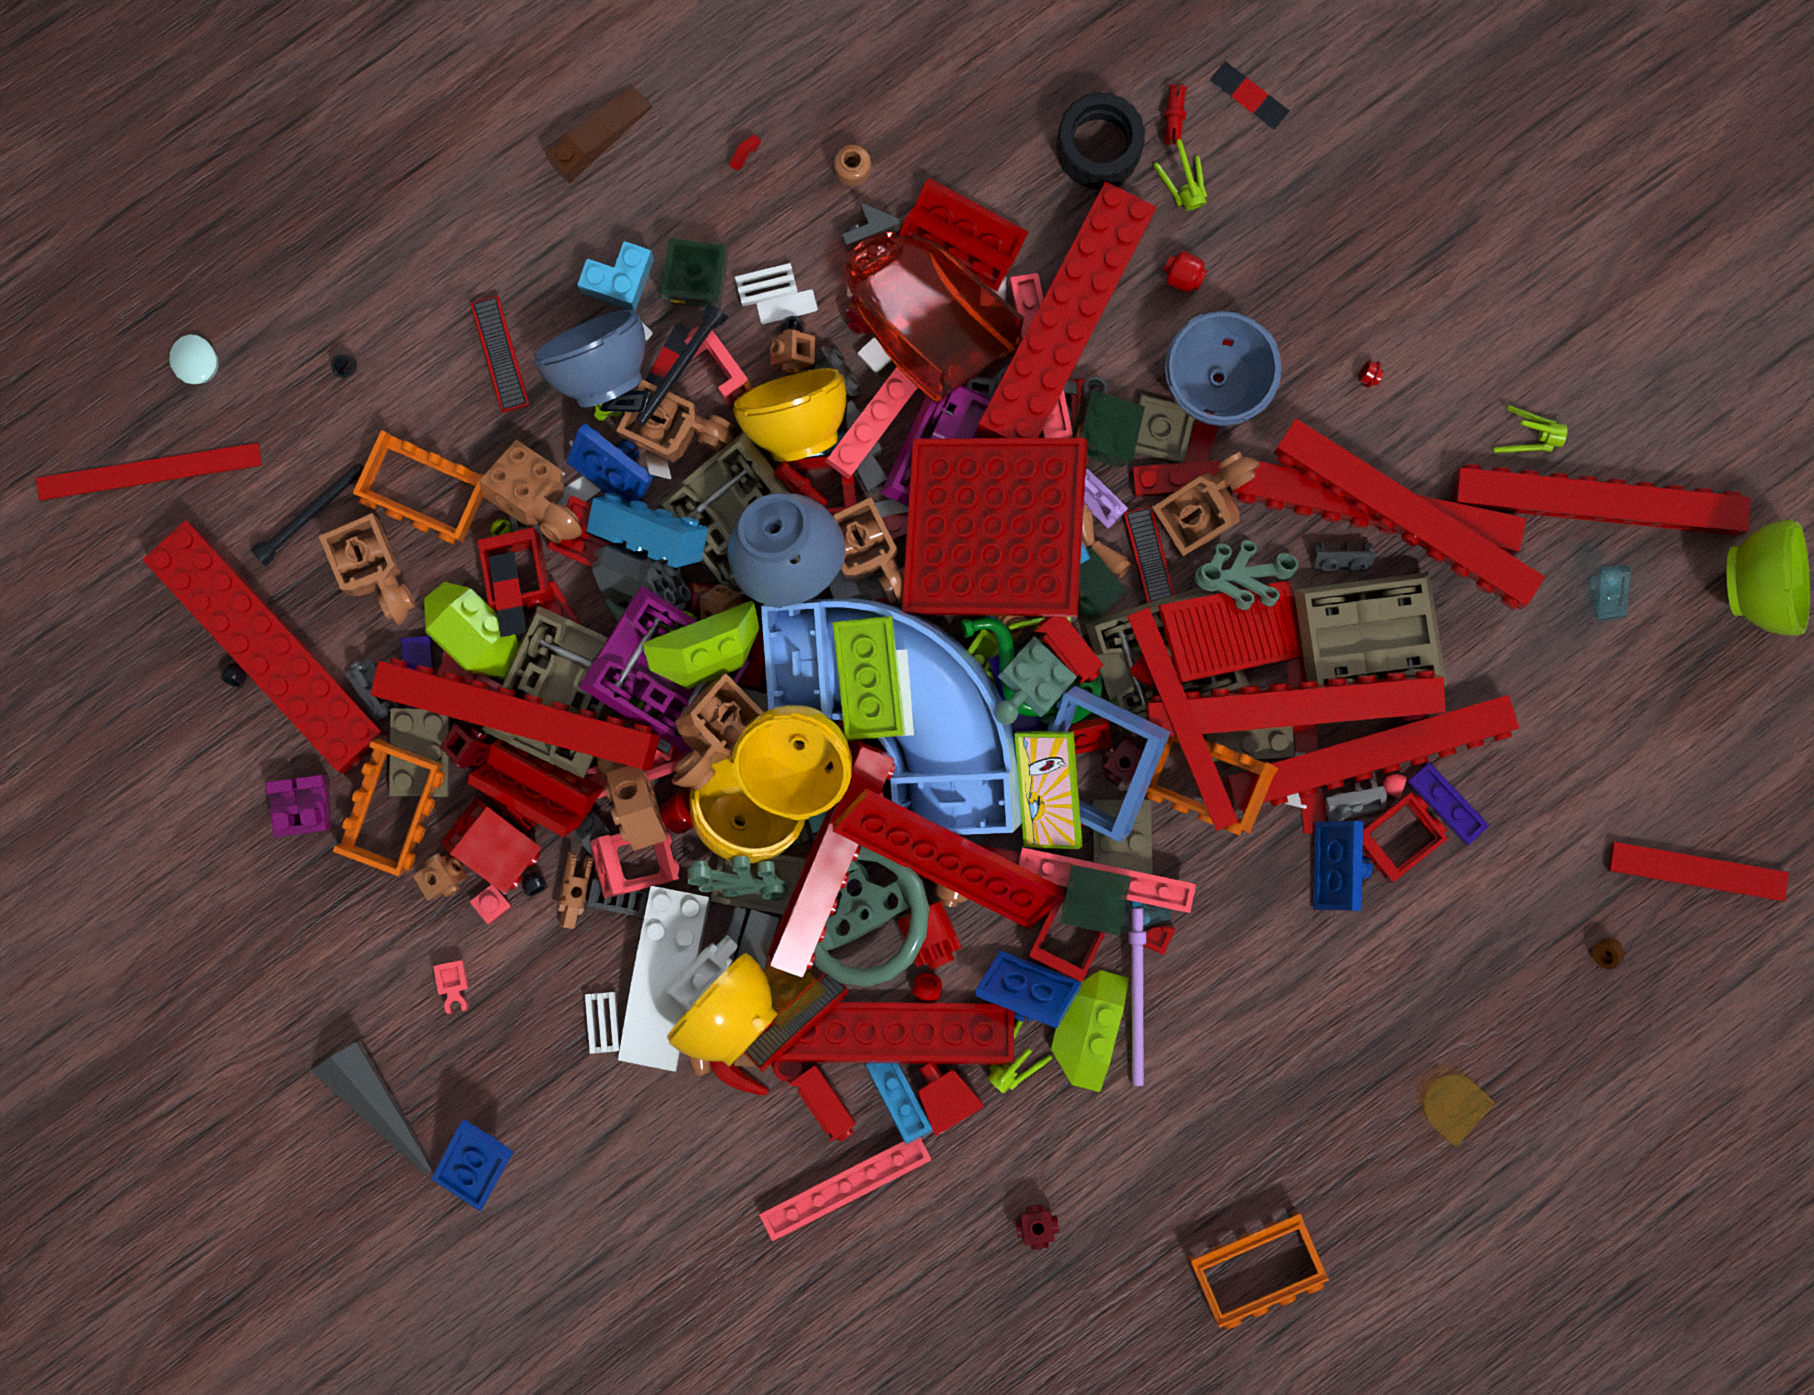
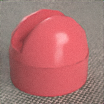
M1399 774L1387 776L1383 781L1386 793L1391 797L1400 799L1407 777Z

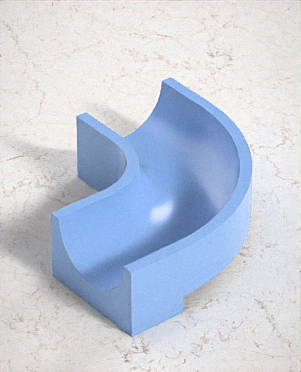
M829 598L807 600L799 604L782 606V608L761 606L768 710L785 705H803L819 710L831 720H843L832 622L893 616L896 650L907 649L914 735L877 738L884 746L886 752L894 758V776L890 778L892 801L958 835L1013 833L1020 826L1022 818L1015 736L1012 725H1004L996 720L994 709L1002 701V698L990 677L961 643L927 619L919 615L902 612L900 607L878 601L857 598Z

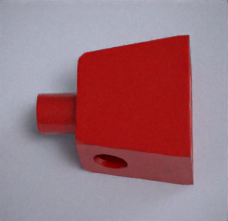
M933 1063L925 1064L919 1068L927 1084L918 1089V1093L935 1136L984 1107L980 1099L954 1069L942 1074L937 1064Z

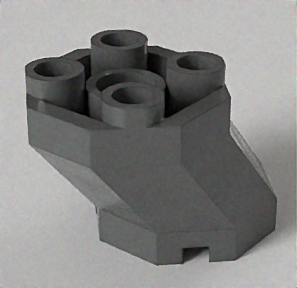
M619 544L608 545L595 550L594 557L598 556V560L592 565L593 574L600 591L604 595L611 594L615 597L611 601L616 605L626 602L630 603L640 585L679 610L685 609L686 602L690 601L691 593L685 585L680 567L674 568L667 565L668 560L661 558L660 560H654L647 557V555L630 550Z

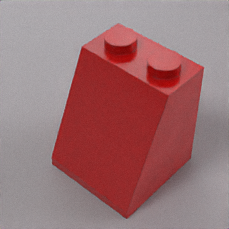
M477 795L440 841L452 856L504 894L509 889L513 890L522 879V872L527 866L531 867L540 856L539 851L542 848L534 839L525 834L520 828Z

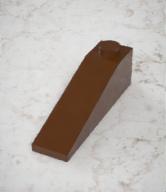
M631 86L568 132L547 151L546 156L550 164L570 184L652 108V105Z

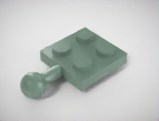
M1033 637L998 675L1015 694L1009 701H1001L996 705L994 716L1001 724H1011L1017 719L1019 706L1025 702L1042 717L1077 676L1038 639Z

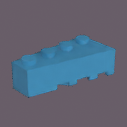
M608 492L605 493V496L593 498L587 532L613 543H623V541H626V548L633 551H648L647 557L654 560L666 559L668 560L667 565L674 568L702 560L708 527L699 525V520L690 517H682L680 519L674 517L672 511L665 509H656L655 511L647 508L648 504L644 502H627L622 500L621 495Z

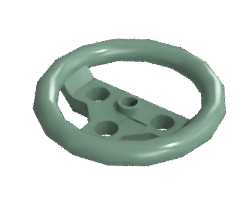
M861 846L857 860L855 862L851 861L847 872L854 870V872L849 874L848 882L851 879L859 880L862 884V891L856 896L853 892L848 894L847 884L844 889L840 888L842 897L837 913L827 919L824 939L821 943L817 942L813 953H815L814 964L816 967L839 983L870 987L893 980L914 962L926 939L930 909L923 882L914 870L903 867ZM857 860L878 862L893 871L898 879L888 886L875 883L871 880L867 869ZM892 893L898 897V905L895 909H891L888 905V897ZM911 910L909 933L900 950L884 964L868 969L849 967L829 954L828 951L842 947L874 929H881L890 920ZM844 919L850 924V930L847 935H843L840 931V924Z

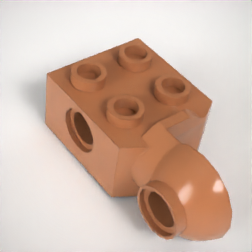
M642 379L637 391H649L648 401L657 389V386ZM670 392L667 393L645 425L640 426L636 422V417L640 412H625L616 430L622 439L630 441L634 445L672 463L683 456L694 434L699 436L698 442L717 452L734 440L733 433L731 432L734 426L730 422L713 414L710 415L708 420L699 416L698 410L693 403Z
M518 440L512 443L480 479L482 495L485 499L527 527L541 523L539 526L541 532L554 543L558 544L562 540H570L582 535L576 515L566 506L557 504L563 497L565 488L562 470Z
M1238 452L1218 465L1221 471L1217 474L1207 473L1199 476L1152 507L1182 556L1194 552L1239 523V510L1227 487L1230 486L1232 491L1255 478L1256 475L1253 470L1259 467L1261 463L1253 458L1243 457L1241 452Z
M870 497L833 515L844 536L846 555L842 570L840 571L845 581L858 582L882 572L883 577L878 578L886 598L890 604L896 601L898 606L902 608L905 567L899 569L895 562L898 556L897 548L872 498Z
M371 513L320 535L319 539L340 589L347 595L359 597L380 589L381 593L377 594V599L384 615L388 620L393 618L398 626L402 625L407 619L410 609L415 608V604L405 584L399 586L397 578L402 571L381 521Z
M726 673L711 680L675 721L678 732L681 734L684 742L692 749L674 769L677 774L674 776L672 783L677 786H692L695 790L701 789L715 774L712 764L731 757L735 744L745 727L763 713Z
M597 757V766L600 772L605 775L607 797L610 803L613 802V808L610 809L615 824L619 826L623 841H629L633 850L636 851L668 840L656 795L646 771Z

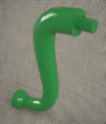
M983 617L973 621L968 618L961 620L962 631L966 638L973 636L974 632L978 630L988 629L995 633L998 640L999 669L1001 673L1015 657L1013 639L1007 626L1002 621L993 617ZM1001 680L1004 698L1006 701H1009L1015 693ZM1062 695L1043 716L1054 713V707L1061 700ZM1025 702L1018 708V714L1023 716H1039Z

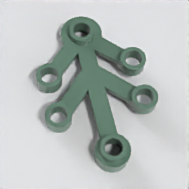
M1244 540L1237 549L1238 556L1231 569L1221 570L1222 564L1229 560L1232 550L1228 545L1220 543L1212 552L1213 559L1211 563L1200 566L1196 570L1194 578L1202 589L1206 591L1219 590L1234 598L1235 605L1239 609L1248 610L1255 600L1254 595L1250 591L1240 590L1228 582L1235 581L1260 595V601L1264 605L1274 606L1280 597L1278 590L1274 587L1266 586L1253 578L1275 575L1277 578L1285 580L1294 575L1299 564L1293 555L1281 553L1272 564L1245 567L1248 560L1252 559L1256 553L1257 546L1250 540Z
M737 856L732 859V870L737 872L738 875L711 870L705 861L692 862L690 868L687 869L689 884L698 885L699 891L702 892L723 889V895L727 897L762 893L763 899L778 900L785 897V891L788 889V883L782 880L781 877L775 876V864L771 861L757 863V876L763 877V880L755 879L750 871V858L747 856Z

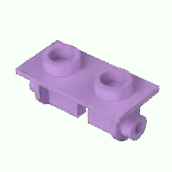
M1087 468L1084 504H1088L1092 514L1108 529L1128 510V507Z

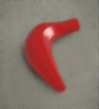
M710 1061L714 1074L728 1086L752 1094L765 1096L768 1094V1088L741 1071L737 1066H734V1063L729 1067L723 1061Z

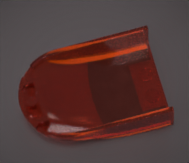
M886 232L863 240L849 254L844 272V286L848 297L885 353L899 370L934 403L939 402L1018 348L1024 317L936 242L913 233L912 237L895 236V232ZM872 296H875L880 302L873 301Z

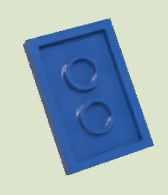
M587 424L578 429L566 463L604 493L619 494L622 496V500L627 502H643L654 477L643 466L635 462L639 458L638 449L634 450L631 454L629 453L635 447L632 442L624 440L616 448L603 438L598 431L593 430Z
M1363 821L1315 822L1313 910L1361 911L1362 879H1368L1373 871V863H1368L1371 859L1368 856L1362 855Z
M1000 950L977 986L975 996L1014 1011V1017L1019 1021L1024 1022L1025 1016H1027L1028 1022L1037 1020L1058 1028L1079 993L1081 982Z
M464 1119L458 1126L431 1180L481 1212L514 1151L503 1143L498 1142L492 1135L486 1134L477 1126Z

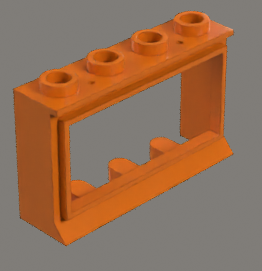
M381 430L353 494L360 497L358 503L375 510L377 505L387 509L385 512L387 516L399 521L406 517L413 520L411 526L427 533L429 528L438 531L437 537L446 542L454 544L456 539L464 543V538L483 498L479 481L484 475L473 472L458 463L450 462L433 452L425 451L408 441L400 440ZM388 449L475 486L457 529L370 491Z
M1177 736L1168 737L1145 798L1160 804L1163 799L1173 802L1171 805L1172 809L1185 814L1190 809L1199 813L1197 819L1214 825L1205 804L1156 785L1173 743L1180 744ZM1205 740L1211 757L1260 776L1243 819L1237 817L1239 822L1224 828V830L1239 836L1242 831L1251 834L1252 827L1278 768L1267 762L1258 761L1246 754L1230 750L1218 743Z
M377 739L370 743L369 747L374 748L371 759L362 768L361 773L365 775L360 789L356 790L353 794L352 801L355 804L351 816L345 818L342 829H345L341 843L334 846L333 852L400 876L406 873V870L410 871L415 862L416 855L413 854L416 843L419 844L424 836L426 827L422 825L425 817L430 816L433 811L435 800L432 797L435 788L439 789L445 777V772H442L444 763ZM387 754L430 770L398 861L355 846Z
M1298 1211L1291 1212V1217L1279 1222H1269L1265 1224L1263 1229L1251 1234L1249 1232L1238 1236L1237 1240L1226 1245H1216L1210 1248V1252L1196 1258L1194 1255L1188 1257L1219 1328L1225 1326L1226 1330L1240 1325L1242 1323L1241 1319L1252 1314L1253 1318L1264 1315L1270 1311L1269 1306L1280 1303V1306L1289 1304L1297 1299V1294L1307 1291L1308 1294L1317 1292L1324 1288L1323 1283L1329 1281L1301 1213ZM1298 1229L1316 1273L1222 1314L1203 1270Z

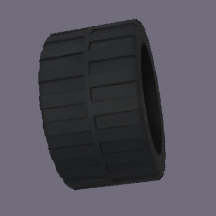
M1094 92V94H1087L1078 101H1074L1070 108L1065 111L1062 122H1060L1057 137V157L1063 171L1074 182L1076 181L1086 188L1091 187L1100 190L1105 181L1115 186L1123 183L1127 177L1133 174L1142 154L1145 142V127L1143 126L1141 115L1138 114L1133 104L1126 101L1127 99L1109 92ZM1091 120L1109 121L1117 125L1127 138L1126 151L1120 158L1111 162L1097 163L1083 157L1074 145L1073 139L1076 129Z

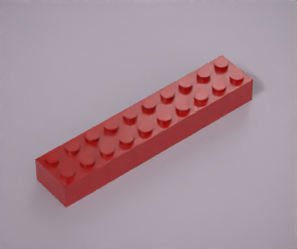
M1105 181L988 404L975 435L980 438L1040 437L1157 208L1156 206Z
M185 520L142 559L337 772L346 774L373 749L369 747L371 741L383 740L388 735L196 526Z

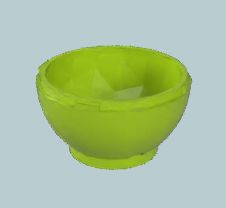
M1793 519L1773 522L1753 532L1741 545L1730 547L1727 557V590L1730 608L1734 616H1744L1757 627L1779 635L1799 636V634L1805 633L1810 610V576L1806 541L1799 522H1794Z

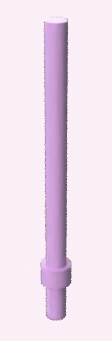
M1131 908V931L1128 932V943L1131 944L1132 1085L1143 1086V944H1146V931H1143V908Z

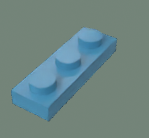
M865 1064V1068L905 1145L931 1133L932 1128L899 1064Z

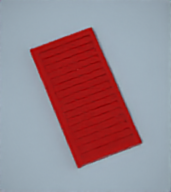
M1289 580L1266 584V586L1276 588L1280 594L1274 606L1264 605L1260 601V595L1247 588L1240 590L1250 591L1255 598L1248 610L1239 609L1235 605V599L1225 593L1159 605L1158 609L1179 683L1303 657L1296 604Z

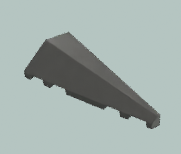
M361 1041L349 1045L312 1069V1072L424 1175L434 1170L392 1092L389 1093Z

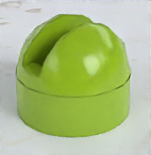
M506 519L494 521L490 528L492 537L497 536L495 533L504 523L507 526L499 535L513 532L511 522Z

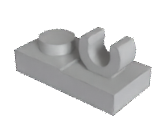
M1372 779L1370 780V789L1362 790L1360 784L1355 783L1354 792L1338 793L1326 798V816L1328 821H1342L1385 811L1387 799L1384 786L1377 787V782Z

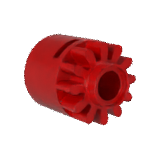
M942 901L929 906L926 939L914 960L917 968L928 963L930 970H933L955 960L952 952L962 948ZM911 914L896 921L904 940L909 933Z

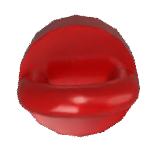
M920 973L914 978L912 993L918 1000L933 1003L939 1000L943 983L937 975Z

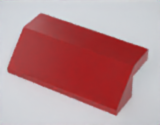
M928 178L924 183L915 206L907 214L898 238L929 255L932 252L936 259L998 291L1017 259L1029 232Z
M501 739L491 744L487 763L471 772L467 782L469 785L562 837H565L581 825L603 790V786L586 777H579Z

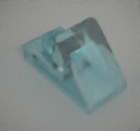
M1628 564L1598 568V576L1591 577L1590 584L1598 621L1627 617L1631 576Z

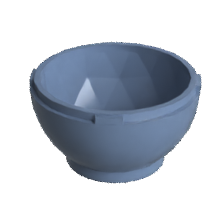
M620 310L586 321L542 345L534 354V365L550 386L558 392L576 399L580 407H591L610 401L633 389L643 379L640 368L645 355L646 340L641 318L635 310Z
M1228 311L1208 312L1188 321L1173 338L1167 351L1165 363L1167 386L1172 398L1181 410L1204 424L1221 427L1238 425L1262 412L1276 394L1282 370L1278 345L1270 332L1252 318ZM1225 339L1232 341L1233 345L1232 347L1228 345H1222V342ZM1213 375H1222L1223 381L1221 383L1215 382Z
M796 493L769 494L753 501L735 521L730 533L727 551L730 570L739 588L757 602L774 608L803 603L817 596L830 585L839 570H842L846 555L843 532L835 517L820 503L808 496ZM780 529L779 532L772 534L773 530ZM799 556L800 561L798 563L792 564L790 560Z

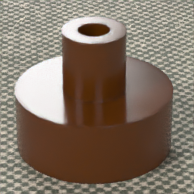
M1610 938L1600 940L1592 950L1595 962L1608 970L1615 969L1625 957L1622 944Z

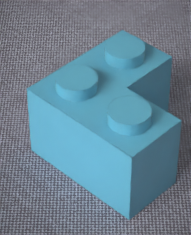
M624 241L615 267L587 259L577 286L583 295L627 310L636 311L654 262L653 254L649 249Z

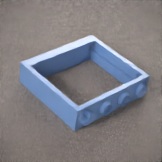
M1075 686L1068 692H1064L1061 700L1057 702L1056 707L1059 709L1057 717L1052 719L1047 731L1068 732L1079 705L1148 739L1117 818L1079 800L1081 823L1121 842L1132 830L1170 731Z

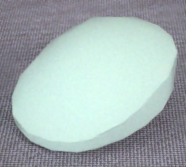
M191 334L183 336L171 348L170 366L176 376L185 383H207L217 373L219 367L218 356L208 341L200 336Z

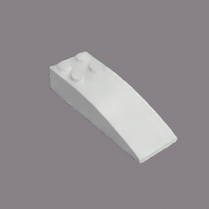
M655 886L650 887L627 1003L618 1057L619 1061L676 1072L680 1051L669 1044L667 1035L687 1011L669 996L666 990L700 954L710 907V897Z

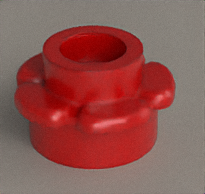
M1368 360L1360 370L1358 381L1364 383V386L1370 388L1372 385L1377 386L1384 374V371L1380 369L1381 363L1379 361L1374 363Z

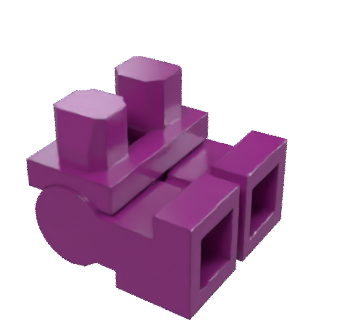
M316 775L265 783L271 806L273 838L327 831L331 828L332 816L329 803L328 775Z

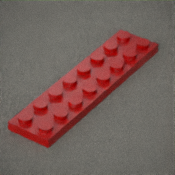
M867 788L833 822V832L903 867L911 868L916 873L1028 929H1031L1064 898V888Z
M778 1001V1015L793 1001ZM839 1002L776 1061L1012 1065L1014 1062V1011L997 1004Z

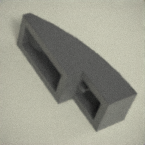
M852 400L847 403V431H849L861 415ZM878 441L856 469L859 480L868 496L883 488L887 480L886 475L876 461V458L883 454L882 447Z
M751 909L736 959L743 953H747L755 959L764 972L768 962L766 955L781 919Z

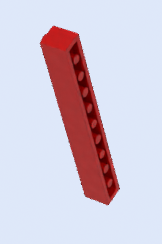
M1298 419L1294 420L1273 452L1278 456L1277 460L1289 468L1294 466L1303 472L1302 476L1308 481L1315 484L1317 482L1327 487L1326 491L1337 499L1345 498L1352 503L1351 507L1355 511L1363 515L1370 514L1377 519L1376 523L1388 531L1393 529L1402 535L1401 539L1414 547L1419 545L1427 551L1426 555L1436 562L1444 561L1452 566L1450 570L1459 577H1469L1477 582L1475 586L1487 594H1496L1502 598L1500 602L1512 610L1517 608L1521 610L1527 607L1545 579L1544 575Z
M1258 461L1261 465L1253 470L1256 477L1236 490L1231 491V496L1237 497V501L1240 503L1254 504V501L1265 503V507L1272 510H1282L1284 507L1294 509L1293 513L1300 516H1311L1312 513L1322 515V520L1337 523L1341 519L1350 521V525L1356 528L1366 529L1369 525L1378 527L1381 533L1396 534V531L1393 529L1388 531L1376 523L1377 519L1370 514L1363 515L1355 511L1351 507L1352 503L1345 498L1337 499L1326 491L1327 487L1319 482L1315 484L1308 481L1302 476L1303 472L1298 469ZM1418 495L1512 556L1520 552L1526 522L1525 517Z
M1475 464L1463 465V468H1459L1454 473L1452 502L1497 512L1740 536L1748 532L1751 497L1741 496V492L1724 491L1723 494L1712 493V489L1695 488L1694 491H1685L1683 486L1666 485L1665 488H1656L1654 483L1638 482L1636 485H1627L1625 480L1621 479L1597 482V478L1592 476H1580L1579 480L1568 479V475L1563 473H1551L1550 477L1539 476V472L1533 470H1523L1521 474L1510 473V469L1504 467H1494L1492 471L1481 470V466Z
M390 657L389 662L378 661L370 692L372 696L643 770L652 769L660 735L651 733L652 727L637 723L634 724V728L624 726L625 720L607 716L606 721L596 718L597 712L580 708L579 713L568 711L570 705L552 701L551 706L542 704V698L525 694L524 698L514 696L515 690L498 686L497 691L487 689L488 683L471 679L470 684L460 681V675L444 672L443 677L433 674V668L417 665L416 669L407 667V661Z
M1434 670L1416 671V676L1405 677L1403 672L1388 673L1386 679H1376L1375 675L1358 676V681L1346 682V678L1328 679V684L1317 685L1316 680L1300 681L1297 687H1288L1287 683L1270 684V689L1258 690L1256 685L1240 687V692H1229L1228 688L1211 689V694L1199 695V691H1184L1202 734L1446 712L1444 677L1434 674ZM1153 694L1151 700H1145L1146 720L1170 731L1169 737H1175L1176 733L1160 695Z
M1506 695L1272 763L1273 766L1278 768V771L1273 776L1263 803L1271 802L1272 807L1289 802L1287 796L1299 794L1301 799L1317 794L1315 788L1326 785L1327 790H1332L1345 786L1343 780L1354 777L1355 782L1373 778L1371 773L1373 771L1382 769L1383 774L1400 770L1399 764L1410 761L1411 766L1428 762V755L1438 753L1439 758L1457 753L1455 748L1466 745L1467 750L1483 746V739L1494 737L1495 742L1510 738L1512 737L1511 731L1519 729L1510 697ZM1244 771L1225 778L1235 812L1242 810L1243 814H1245L1260 778L1259 775Z

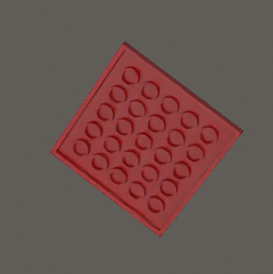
M1086 438L913 439L902 612L912 615L1077 617L1087 458Z

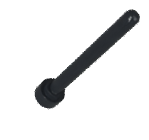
M711 303L703 311L705 315L702 320L704 322L647 401L644 411L640 412L636 417L638 425L643 426L648 422L712 329H717L719 325L722 326L729 317Z
M361 464L354 465L268 542L264 541L262 544L258 542L250 549L251 552L267 567L275 560L276 550L361 475L364 467Z

